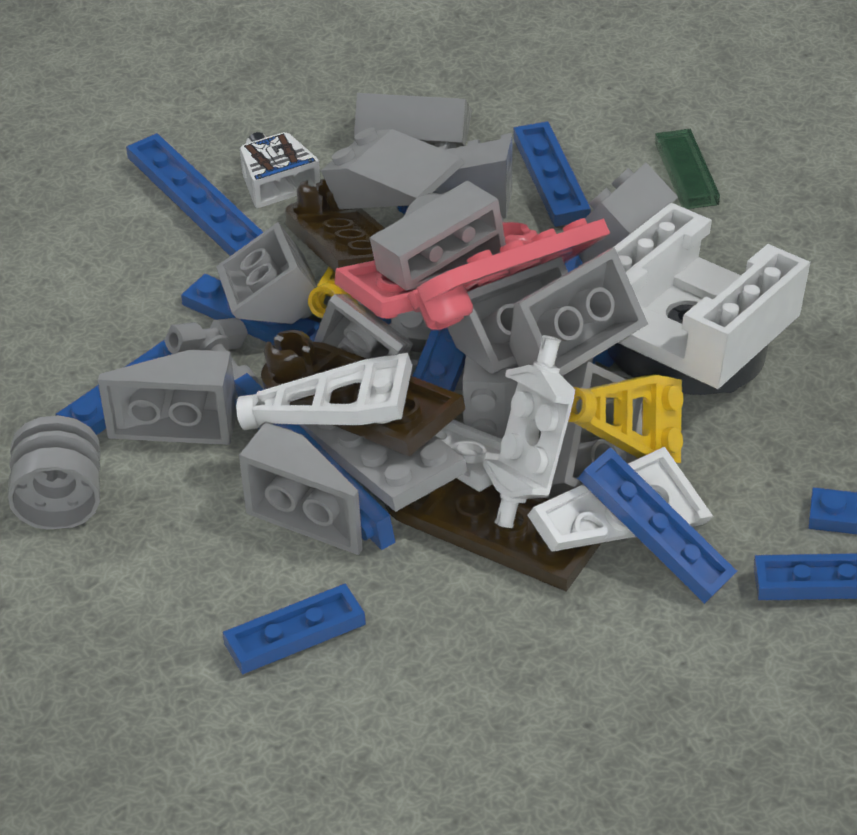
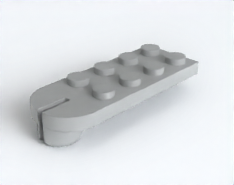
M299 424L343 469L395 512L467 472L465 458L437 436H433L409 457L333 425Z

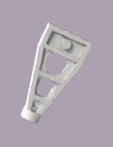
M408 353L365 359L258 391L257 394L240 396L236 404L239 424L243 430L261 428L265 422L270 424L364 425L371 423L384 424L392 420L402 419L412 370ZM353 383H361L356 402L351 404L329 403L333 390ZM315 394L312 406L290 405L291 401Z

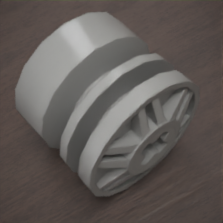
M59 415L39 417L25 423L15 432L10 445L11 458L9 465L11 472L8 483L10 509L19 520L40 529L71 528L85 523L96 513L100 503V444L97 435L89 426L77 419Z

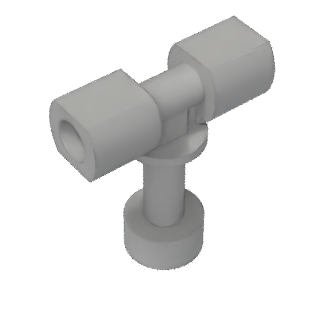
M237 318L213 320L210 328L202 329L196 322L173 324L170 326L165 337V344L172 354L186 350L228 351L229 349L241 348L248 333L244 323ZM232 358L234 380L248 373L259 384L258 378L249 366H238Z

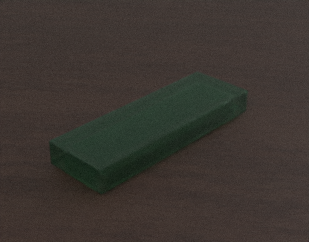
M683 129L655 133V145L681 206L685 209L719 205L720 193L692 130Z

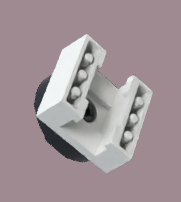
M670 203L613 247L616 249L648 325L608 348V353L613 361L633 378L660 375L681 379L683 394L709 395L735 392L739 387L749 383L760 373L765 363L768 344L800 316L810 262L767 244L747 261L745 273L742 275L734 273L699 257L701 240L710 234L712 220Z

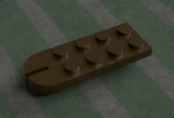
M321 179L319 183H316V187L310 186L308 180L301 182L297 188V202L285 208V225L335 273L336 268L374 261L370 237L385 229V227L362 208L339 209L325 179Z
M286 330L278 333L274 338L275 346L271 342H266L264 348L266 363L262 368L261 378L265 390L362 361L366 358L327 343L312 342L311 338L302 331ZM410 375L402 419L392 420L384 424L371 423L333 426L410 457L466 410L463 395ZM353 383L333 390L329 403L351 404L356 402L361 383ZM315 394L291 401L290 405L312 406Z
M455 478L396 512L385 503L388 513L405 525L566 592L601 545V543L551 551L527 516L533 507L550 500L547 498L526 499V503H518L513 528L497 525L495 520L502 498L500 497L501 493L496 490L493 484L479 492Z

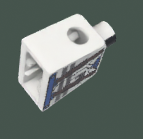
M256 132L251 134L246 144L240 148L242 174L256 209L297 196V188L303 181L308 180V184L316 187V183L320 182L319 160L289 133L283 132L266 137L263 133Z

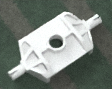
M542 336L537 361L533 365L506 370L505 376L515 380L518 384L511 401V411L505 435L501 441L499 459H484L483 467L493 485L501 493L500 497L502 499L495 523L502 527L513 528L518 503H526V499L548 497L574 400L575 389L559 374L560 369L553 366L561 340L552 336Z

